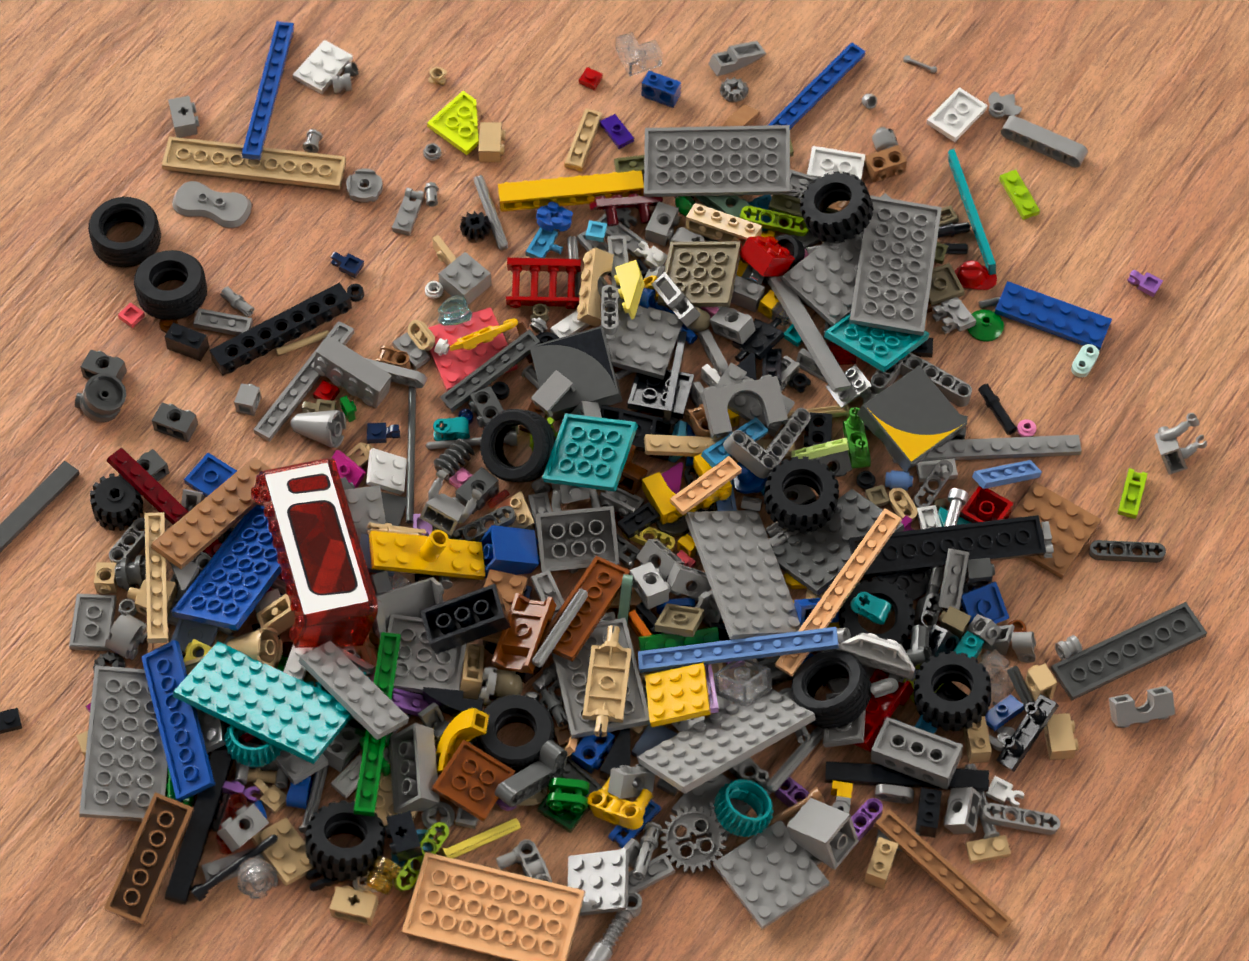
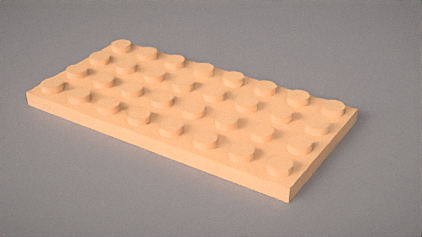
M425 852L402 933L512 961H567L585 891Z

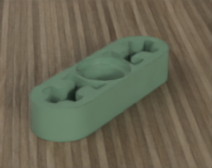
M623 574L618 619L626 618L628 626V613L630 611L634 576Z

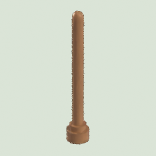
M818 787L810 790L811 793L807 794L808 797L774 816L768 827L777 821H784L799 812L801 807L810 798L824 802L825 799ZM755 835L739 837L736 839V844L740 846Z

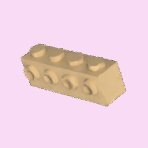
M697 203L694 204L686 216L687 230L717 241H741L744 246L748 237H757L762 234V225Z

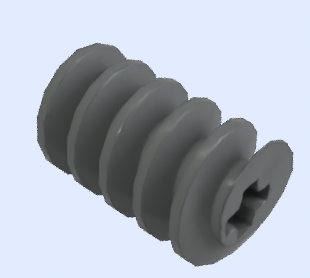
M457 439L455 444H451L449 449H446L439 458L434 460L435 470L438 472L445 468L453 476L455 474L453 468L457 471L460 470L459 464L464 466L466 464L464 459L469 461L471 459L469 454L475 455V452L466 441ZM449 475L445 477V480L448 481L450 479Z

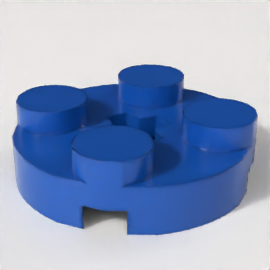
M549 202L548 205L541 206L537 210V224L541 228L552 232L553 229H559V232H563L571 227L572 211L559 206L558 203Z

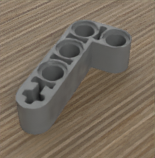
M552 740L547 741L541 748L539 760L501 782L495 790L496 797L510 807H515L548 787L551 778H561L563 776L567 751Z

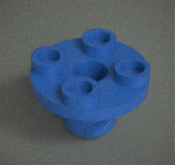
M738 462L737 464L742 468V473L732 479V485L735 490L744 494L761 492L767 477L764 479L757 477L743 464Z

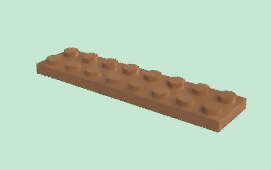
M252 458L152 542L151 548L179 569L184 568L270 494L265 475L277 472L257 458Z

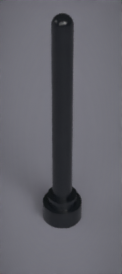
M273 834L206 883L196 884L190 889L197 900L200 902L205 899L211 888L276 843L278 840L277 835Z

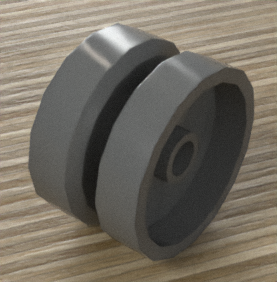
M97 374L91 377L81 394V410L88 418L96 422H109L115 419L126 399L125 386L113 375Z

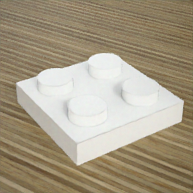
M372 448L369 451L366 484L370 486L380 485V489L401 495L405 490L407 458Z

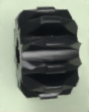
M474 210L473 214L467 212L466 217H462L460 230L463 237H467L469 241L474 239L477 242L479 238L484 240L485 236H489L491 223L488 216H484L483 212L477 214Z

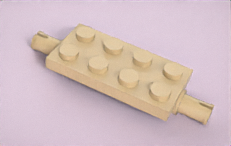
M608 626L607 639L604 644L600 646L592 645L583 719L596 720L594 735L598 737L600 736L601 729V737L607 736L608 722L623 723L632 649L623 648L618 643L620 632L618 626H615L614 633L612 630L613 626Z

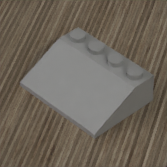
M614 506L535 514L542 572L547 570L557 571L589 567L595 556L614 564H620Z

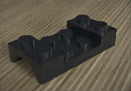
M601 405L600 407L602 418L637 423L638 428L632 445L636 446V450L645 452V434H673L676 421L671 420L670 424H666L663 422V418L606 405ZM649 455V457L666 461L669 458L666 455Z

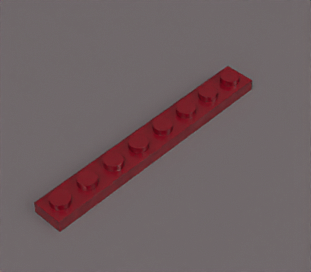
M122 447L108 457L107 462L160 513L164 512V517L172 525L189 512ZM216 539L202 552L212 558L222 543Z

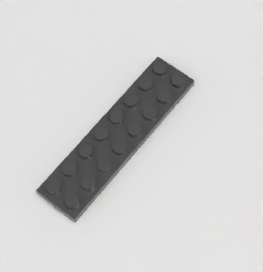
M1184 602L1052 665L1051 670L1072 701L1206 637L1207 632L1188 604Z

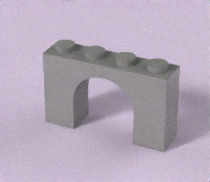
M765 375L761 379L754 381L753 378L745 379L739 384L729 382L724 384V387L719 388L709 386L702 392L701 397L711 439L724 437L732 432L728 414V403L739 395L751 396L760 403L767 428L784 425L788 420L778 376Z

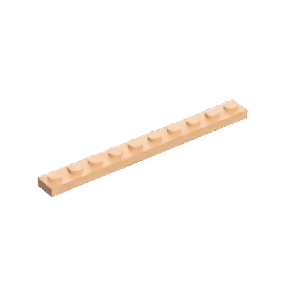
M887 509L882 511L799 631L828 627L901 523V517ZM809 652L781 655L775 663V667L792 677Z

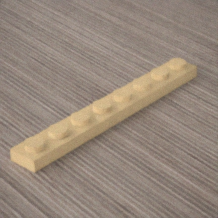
M645 434V455L695 457L702 454L704 450L724 437L711 439V437ZM759 439L756 443L766 450L772 439ZM795 442L782 460H791V451L795 450Z
M164 512L145 513L147 643H168L166 559L151 548L152 542L165 532Z

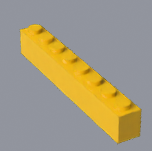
M642 170L498 184L500 212L538 209L541 206L548 205L549 202H556L559 206L589 204L598 196L612 198L614 195H622V197H628V195L638 193L639 196H644Z

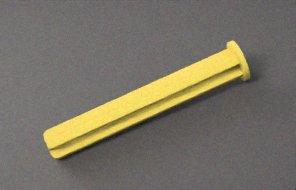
M514 818L446 849L443 847L441 848L443 856L454 859L521 828L517 818Z

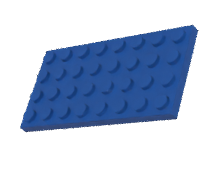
M256 505L243 516L172 609L173 617L237 631L240 629L289 562L274 508ZM290 511V517L300 548L319 521L317 516Z

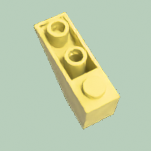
M636 260L615 267L617 275H614L617 286H621L618 289L620 298L625 300L622 303L625 314L629 313L631 319L635 318L645 285Z

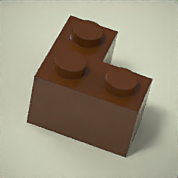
M631 445L617 486L632 495L642 488V479L646 478L648 470L632 463L636 450L634 445Z

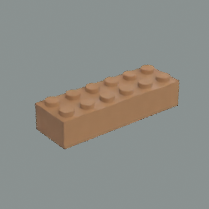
M154 793L106 902L105 911L141 926L145 925L192 817L193 807L159 793Z

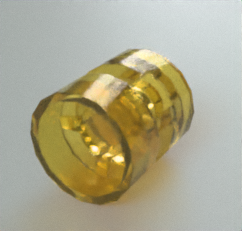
M378 856L373 865L374 871H370L364 883L372 889L388 895L393 886L392 880L398 877L402 868L393 861Z

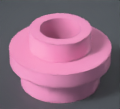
M1022 420L1017 426V431L1021 437H1031L1036 432V425L1031 420Z

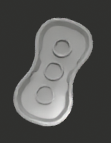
M196 181L184 183L175 193L172 202L174 210L183 216L207 217L227 228L241 226L248 219L252 209V203L246 196L235 192H216Z

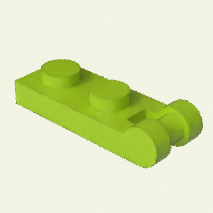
M1128 469L1118 515L1133 519L1137 518L1148 473H1138L1134 469Z

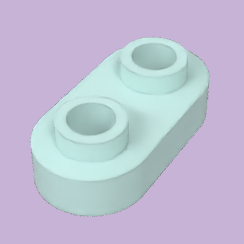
M1087 344L1080 349L1071 367V371L1075 376L1082 378L1090 373L1099 355V350L1096 346Z

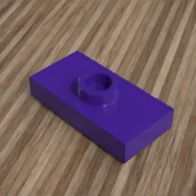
M616 114L600 121V126L618 149L634 142V137Z

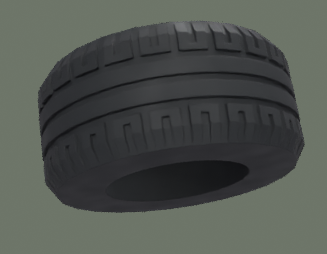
M169 250L155 253L140 264L134 275V286L140 307L157 319L178 320L185 318L197 311L207 296V284L202 265L192 255L182 251ZM178 280L185 282L174 290L157 289L159 285L167 281Z
M525 695L503 696L491 702L483 711L489 715L486 734L477 736L479 749L515 770V774L539 760L541 748L547 741L552 740L554 742V723L551 714L541 702L534 700L532 697L530 698ZM523 723L533 729L535 736L527 744L513 747L502 743L497 738V733L507 724Z

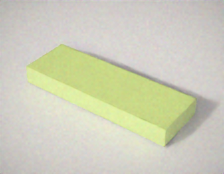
M842 438L791 451V458L798 456V459H803V456L809 457L808 459H814L849 450L847 438Z

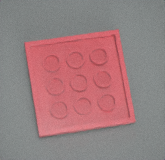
M491 307L429 327L435 336V345L429 352L446 391L450 390L508 346L503 333L493 337L494 340L488 343L481 342L476 344L477 347L471 350L461 348L450 351L449 348L447 354L442 356L434 352L440 338L443 340L448 339L447 343L451 346L461 337L490 325L492 327L499 326ZM517 364L513 366L511 369H509L507 372L516 370Z

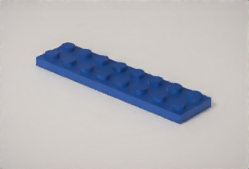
M173 640L141 656L175 796L177 800L183 801L214 786L215 782L196 708L173 697V691L187 677L180 644L178 641Z

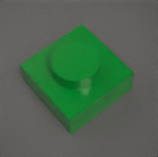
M347 396L339 398L341 409L348 422L356 420L355 412L357 408L354 402L349 401Z

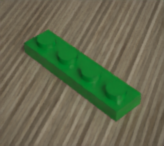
M718 627L697 629L693 637H684L676 634L640 636V651L718 642Z

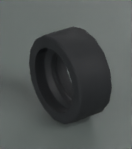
M785 234L775 238L781 247L788 242L794 245L793 257L795 259L788 269L789 271L804 259L805 248L802 242L793 236Z

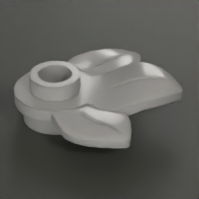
M994 91L989 96V113L995 118L1016 116L1022 111L1020 106L1014 105V94L1001 97Z

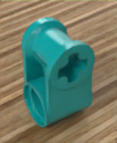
M465 417L437 419L433 424V437L435 441L470 438L469 422Z
M867 592L859 593L850 603L851 609L855 613L881 625L884 624L891 608L889 602Z

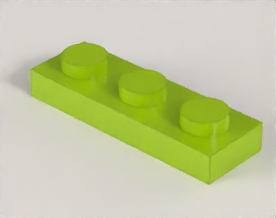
M1017 170L1001 174L999 180L1021 218L1025 220L1039 215L1040 209Z

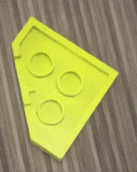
M462 91L427 122V127L466 155L479 145L476 99Z

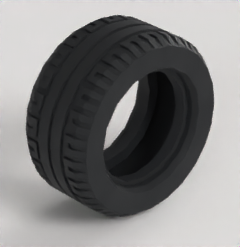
M117 197L110 199L100 205L93 212L89 220L88 231L93 250L99 259L109 265L121 268L140 265L149 256L155 254L159 248L161 232L157 215L148 203L138 198ZM123 222H134L144 228L137 238L124 243L114 242L106 237L110 228Z
M522 409L504 410L493 416L490 422L487 423V426H485V430H483L482 439L480 440L482 460H484L483 462L488 470L499 479L520 483L536 480L543 476L555 443L556 436H554L553 428L544 417L536 412ZM522 425L531 433L534 447L529 460L523 465L515 467L505 457L503 444L507 433L515 426Z
M829 650L817 653L799 667L793 678L791 691L793 699L799 707L810 710L815 714L816 720L811 722V724L822 728H838L853 722L864 712L871 700L872 692L870 687L872 685L859 659L845 651ZM836 678H847L850 680L847 688L833 699L824 701L814 699L816 691L826 682Z

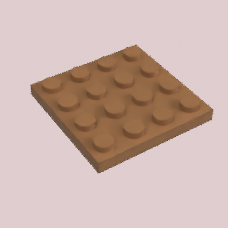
M1034 482L1009 519L1039 515L1040 524L1041 522L1049 521L1052 536L1051 542L1054 549L1052 558L1044 559V555L1028 556L1025 558L1062 579L1100 525L1102 519L1039 483Z

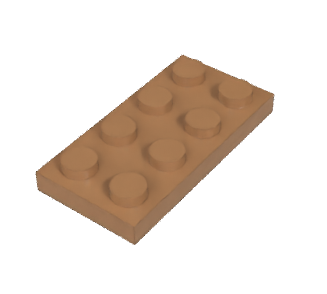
M490 569L484 587L496 584L502 595L508 616L515 594H524L528 578ZM502 631L480 639L498 644Z

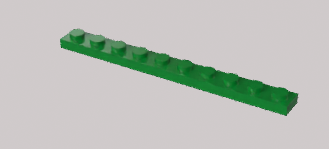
M381 632L373 683L392 701L401 634ZM366 730L354 814L375 816L387 735L376 740Z

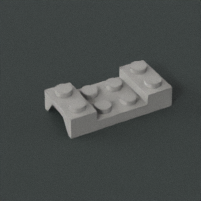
M730 363L718 381L716 388L724 387V384L729 382L739 384L743 380L750 378L746 376V371ZM782 394L788 415L795 402ZM739 395L729 401V410L747 421L757 417L767 428L762 407L755 398L748 395ZM781 425L767 428L769 430L768 434L774 437Z

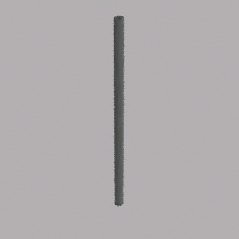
M409 386L407 524H413L416 388Z

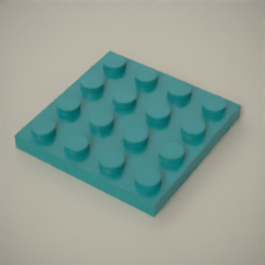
M849 314L826 330L824 336L848 352L885 372L928 340L930 333L924 330V334L921 336L850 324Z
M565 413L542 477L543 481L546 483L616 492L638 428L637 423Z

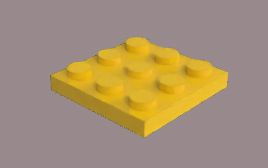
M703 662L645 675L649 718L652 727L711 714L706 671Z

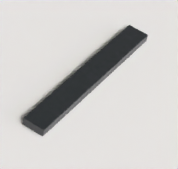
M826 761V783L840 781L861 785L889 784L903 787L944 789L880 764ZM956 769L948 789L973 787L976 791L988 792L989 770Z

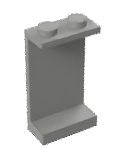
M432 577L367 597L373 633L380 639L381 632H387L391 614L420 618L421 610L443 603V585Z

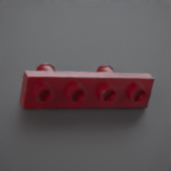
M638 193L630 194L628 197H622V195H614L612 198L598 196L589 203L590 211L604 210L608 226L619 224L616 209L636 207L639 209L641 224H647L651 218L649 206H656L658 202H663V197L639 196Z

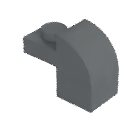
M432 703L418 713L424 726L434 729L435 746L437 747L449 723L445 721L438 705Z

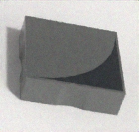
M602 326L530 347L539 388L556 370L569 379L576 388L574 392L569 389L551 409L553 413L551 418L554 421L563 419L565 413L571 414L581 401L597 402L599 408L601 405L609 406L623 402L618 380L612 366V356L608 340Z

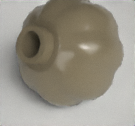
M496 670L494 672L497 673L494 695H490L492 698L498 700V698L507 695H521L523 683L521 677L516 674V671Z

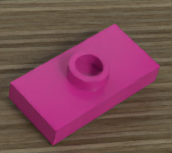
M340 450L335 451L328 463V467L341 478L346 477L349 483L352 482L355 488H358L367 473Z

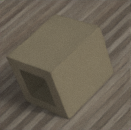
M949 606L947 612H942L938 621L941 622L940 627L948 630L961 640L970 624L971 616Z

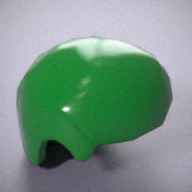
M677 196L675 199V205L679 208V213L685 217L696 203L691 196Z

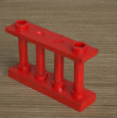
M507 257V270L513 272L512 296H506V306L520 308L521 306L544 304L546 306L565 307L567 309L578 307L580 298L575 297V274L581 272V259ZM522 271H529L531 273L530 297L519 296L520 273ZM540 271H548L550 273L549 297H538V273ZM559 272L568 273L567 297H556L557 273Z

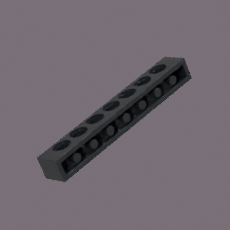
M339 282L210 349L211 359L222 376L232 373L237 368L251 363L252 360L266 355L269 351L282 347L290 340L297 339L302 334L316 329L317 326L331 321L334 317L347 313L352 309L351 298Z

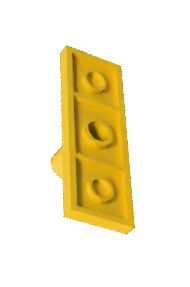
M442 530L432 531L429 537L371 531L369 534L372 569L479 580L485 578L482 542L449 539L448 535Z

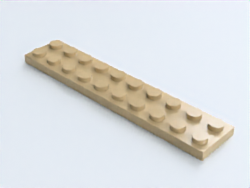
M169 137L162 162L163 170L340 190L346 157L263 147L260 160L242 158L244 145Z

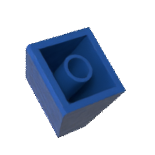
M491 525L479 541L482 542L485 578H487L490 569L520 575L532 573L539 565L540 557L537 553L538 540L535 537V530Z

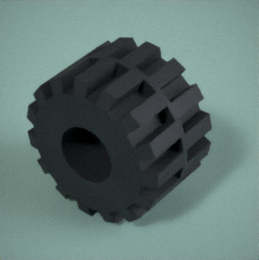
M114 473L109 474V478L103 476L100 478V483L95 482L93 485V490L90 491V502L94 517L97 522H100L102 527L105 528L108 525L109 530L112 531L115 530V527H119V531L125 530V525L130 527L133 520L141 518L140 513L143 514L142 495L120 474L119 476H115Z

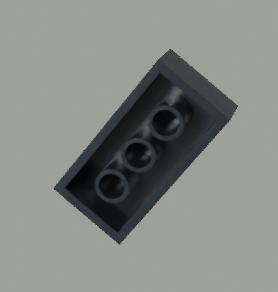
M496 584L420 611L429 645L435 654L511 628L502 595Z

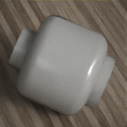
M880 127L872 136L877 152L898 145L895 133L890 128Z

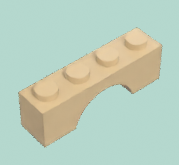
M596 247L586 252L583 257L584 267L581 274L580 300L577 307V320L595 327L601 324V296L598 292V279L612 271L614 256Z

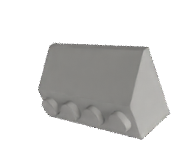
M414 723L390 738L389 752L395 813L423 811L440 803L439 795L431 790L438 779L434 729Z

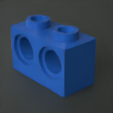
M652 71L647 72L641 84L642 97L674 108L681 95L680 81Z
M607 732L605 737H601L602 733H600L599 737L595 735L584 736L577 745L575 752L571 754V759L590 774L595 769L598 770L604 762V757L609 754L614 744V735L610 732ZM598 740H603L605 743L597 744L596 742ZM587 755L593 756L592 759H585L584 757Z

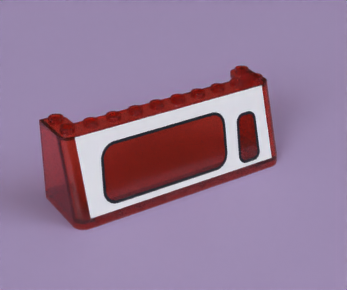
M324 458L260 471L259 475L256 476L254 487L251 488V498L256 503L263 502L265 507L264 515L268 518V529L273 536V547L277 550V562L281 565L282 579L286 583V594L290 597V608L295 615L294 625L290 628L289 632L294 647H319L329 641L336 646H363L378 614V602L334 458Z

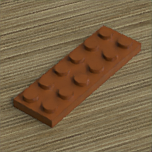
M595 556L543 633L538 647H541L579 589L586 590L588 592L587 599L552 650V653L573 662L620 592L623 574L630 575V570Z

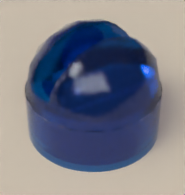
M470 409L460 410L458 417L467 418L469 424L473 422V413Z

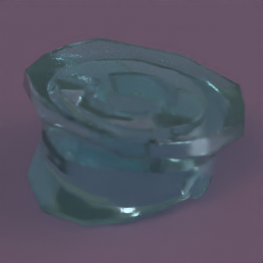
M455 295L449 297L438 308L440 315L437 321L444 326L458 325L470 321L472 318V311L469 309L463 296Z

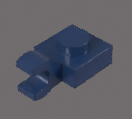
M334 252L331 256V259H333L331 261L332 265L339 267V271L356 278L364 266V260L349 253L346 257L337 252Z
M367 423L368 444L387 443V438H400L399 425L397 424L387 427L386 423Z

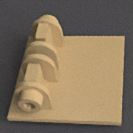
M522 491L489 509L491 513L503 506H510L516 513V520L507 527L534 530L535 521ZM505 513L506 519L509 518V514Z

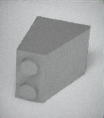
M810 798L801 807L800 811L787 825L791 840L834 870L859 841L849 813L813 798Z

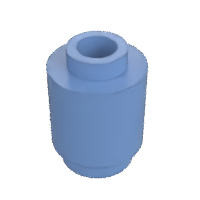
M894 470L886 472L885 487H889L891 490L893 488H902L905 491L912 487L913 476H910L909 472Z

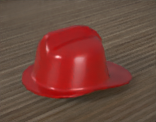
M966 261L954 271L963 288L989 290L997 283V275L988 274L986 266H982L977 261Z

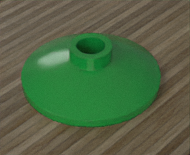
M985 309L977 310L971 314L976 320V325L967 330L973 338L989 342L1001 336L1004 323L998 314Z

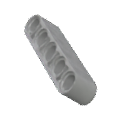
M1009 116L1001 129L1003 137L1072 167H1079L1088 153L1084 145L1016 116Z

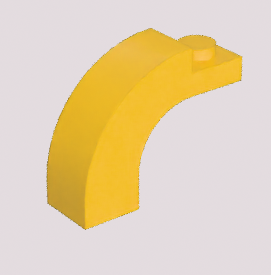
M471 708L461 712L449 723L436 749V754L440 756L438 772L442 773L463 739L469 742L476 736L486 734L488 714L476 708Z

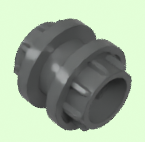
M144 555L136 556L135 562H132L131 558L126 557L115 566V578L120 588L122 587V589L128 591L130 587L135 588L136 585L141 587L143 580L146 579V558Z

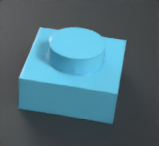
M589 220L586 239L604 242L607 223Z

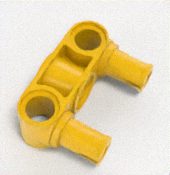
M610 777L600 790L588 795V804L595 817L630 830H636L643 825L645 808L653 798L652 792L647 789H642L635 802L613 796V794L608 792Z

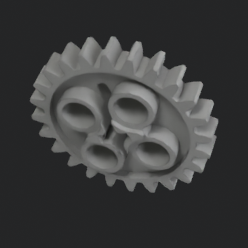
M695 805L692 806V811H689L685 806L684 813L677 809L678 816L670 815L672 822L665 821L668 829L661 830L666 834V836L660 838V840L666 842L661 848L668 849L665 855L667 857L672 856L670 863L672 864L677 861L676 868L678 869L684 865L685 872L688 871L689 867H691L693 873L696 872L697 867H699L701 872H704L705 865L711 869L710 862L717 861L716 856L723 857L720 849L727 848L722 844V842L728 841L726 837H722V834L727 831L720 829L721 825L719 822L716 823V815L711 817L712 811L710 809L706 813H704L703 806H701L699 811H697ZM700 821H704L707 824L706 829L702 832L696 830V825ZM679 827H686L687 833L685 836H677L676 831ZM708 833L712 834L711 837L697 839L696 844H693L691 841L685 842L681 845L676 844L678 841L692 839L693 834H695L696 837H701ZM705 841L712 843V848L708 852H704L701 849V845ZM687 846L691 847V855L683 857L681 854L682 849Z

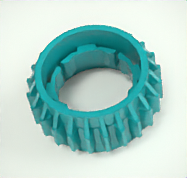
M233 725L227 727V733H225L226 748L228 749V754H231L232 759L237 760L238 763L248 767H261L271 763L280 756L282 749L270 743L261 747L241 745L239 738L247 732Z
M742 779L725 783L714 798L713 806L715 807L714 812L718 822L725 830L736 836H756L758 833L766 830L773 818L772 814L774 811L772 810L773 805L770 796L755 782ZM730 799H738L749 804L756 812L757 818L747 817L739 813L732 806Z

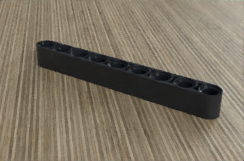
M226 745L212 751L209 762L215 785L198 793L194 812L189 821L168 884L165 900L183 905L187 903L191 891L190 888L193 885L223 793V785L227 781L233 762L232 755L228 754Z

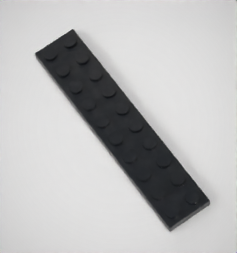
M1039 515L894 532L863 577L945 567L948 548L969 552L968 560L990 558V561L1044 555L1046 549ZM865 536L849 538L851 555Z

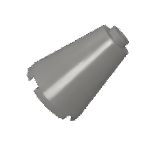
M339 410L299 413L292 418L291 427L295 433L331 448H337L344 439V435L341 434L342 429L346 430L345 414Z

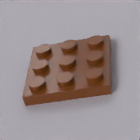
M463 739L431 790L484 822L499 799L495 795L497 786L513 776L515 770Z

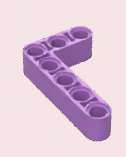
M788 777L781 785L787 786L788 790H782L779 787L774 792L775 796L788 807L798 803L795 799H805L808 797L807 794H809L806 789L791 777ZM876 798L868 799L851 817L859 841L881 817L883 805ZM874 808L878 812L871 813L868 809ZM861 822L865 826L858 827L855 823Z

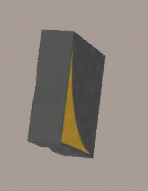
M917 366L863 404L857 413L871 432L883 442L889 454L904 472H907L925 459L931 451L943 446L960 434L968 424L920 366Z

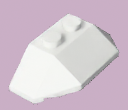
M861 633L839 643V648L836 649L852 654L859 659L861 664L911 680L913 679L915 667L903 646L894 640H885L872 633Z

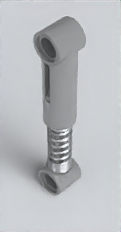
M628 891V903L634 902L636 906L628 907V910L617 911L615 919H612V924H609V928L606 929L603 938H600V941L594 944L584 961H609L613 954L612 947L616 946L615 942L619 941L618 937L622 936L621 932H624V927H627V923H630L633 918L641 913L642 898L640 894L635 891Z

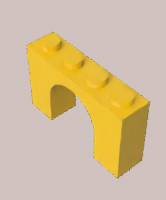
M701 454L694 457L693 467L699 477L712 469ZM660 472L642 479V490L650 504L659 513L662 524L675 522L678 518L684 516L670 503V498L676 495V493L669 489ZM730 481L688 512H695L700 508L711 506L716 501L727 499L732 493Z

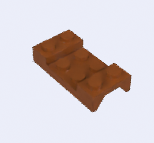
M520 593L515 594L508 614L511 628L502 630L492 658V663L497 669L533 674L535 666L532 664V659L536 655L546 624L551 622L557 606L552 597H548L544 602L530 600Z

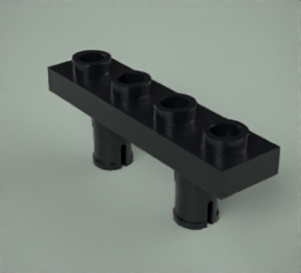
M1042 694L1039 695L1035 703H1027L1025 706L1027 715L1012 736L1007 735L1004 737L1003 745L1005 747L996 761L1015 772L1059 705Z

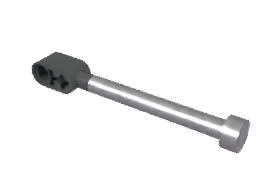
M958 488L950 489L947 499L950 502L944 526L957 525L961 507L966 505L969 496L966 491ZM945 567L933 568L926 596L920 598L917 602L913 626H927L931 629L933 624H937L941 607H938L940 599L938 593Z

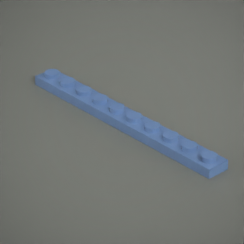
M836 627L638 651L639 671L643 673L675 669L702 662L704 665L837 649L839 648Z

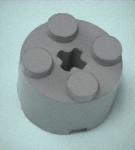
M124 613V616L120 615L109 632L112 636L110 640L106 639L105 647L126 659L133 660L138 653L137 648L140 643L144 644L147 640V624L127 613Z

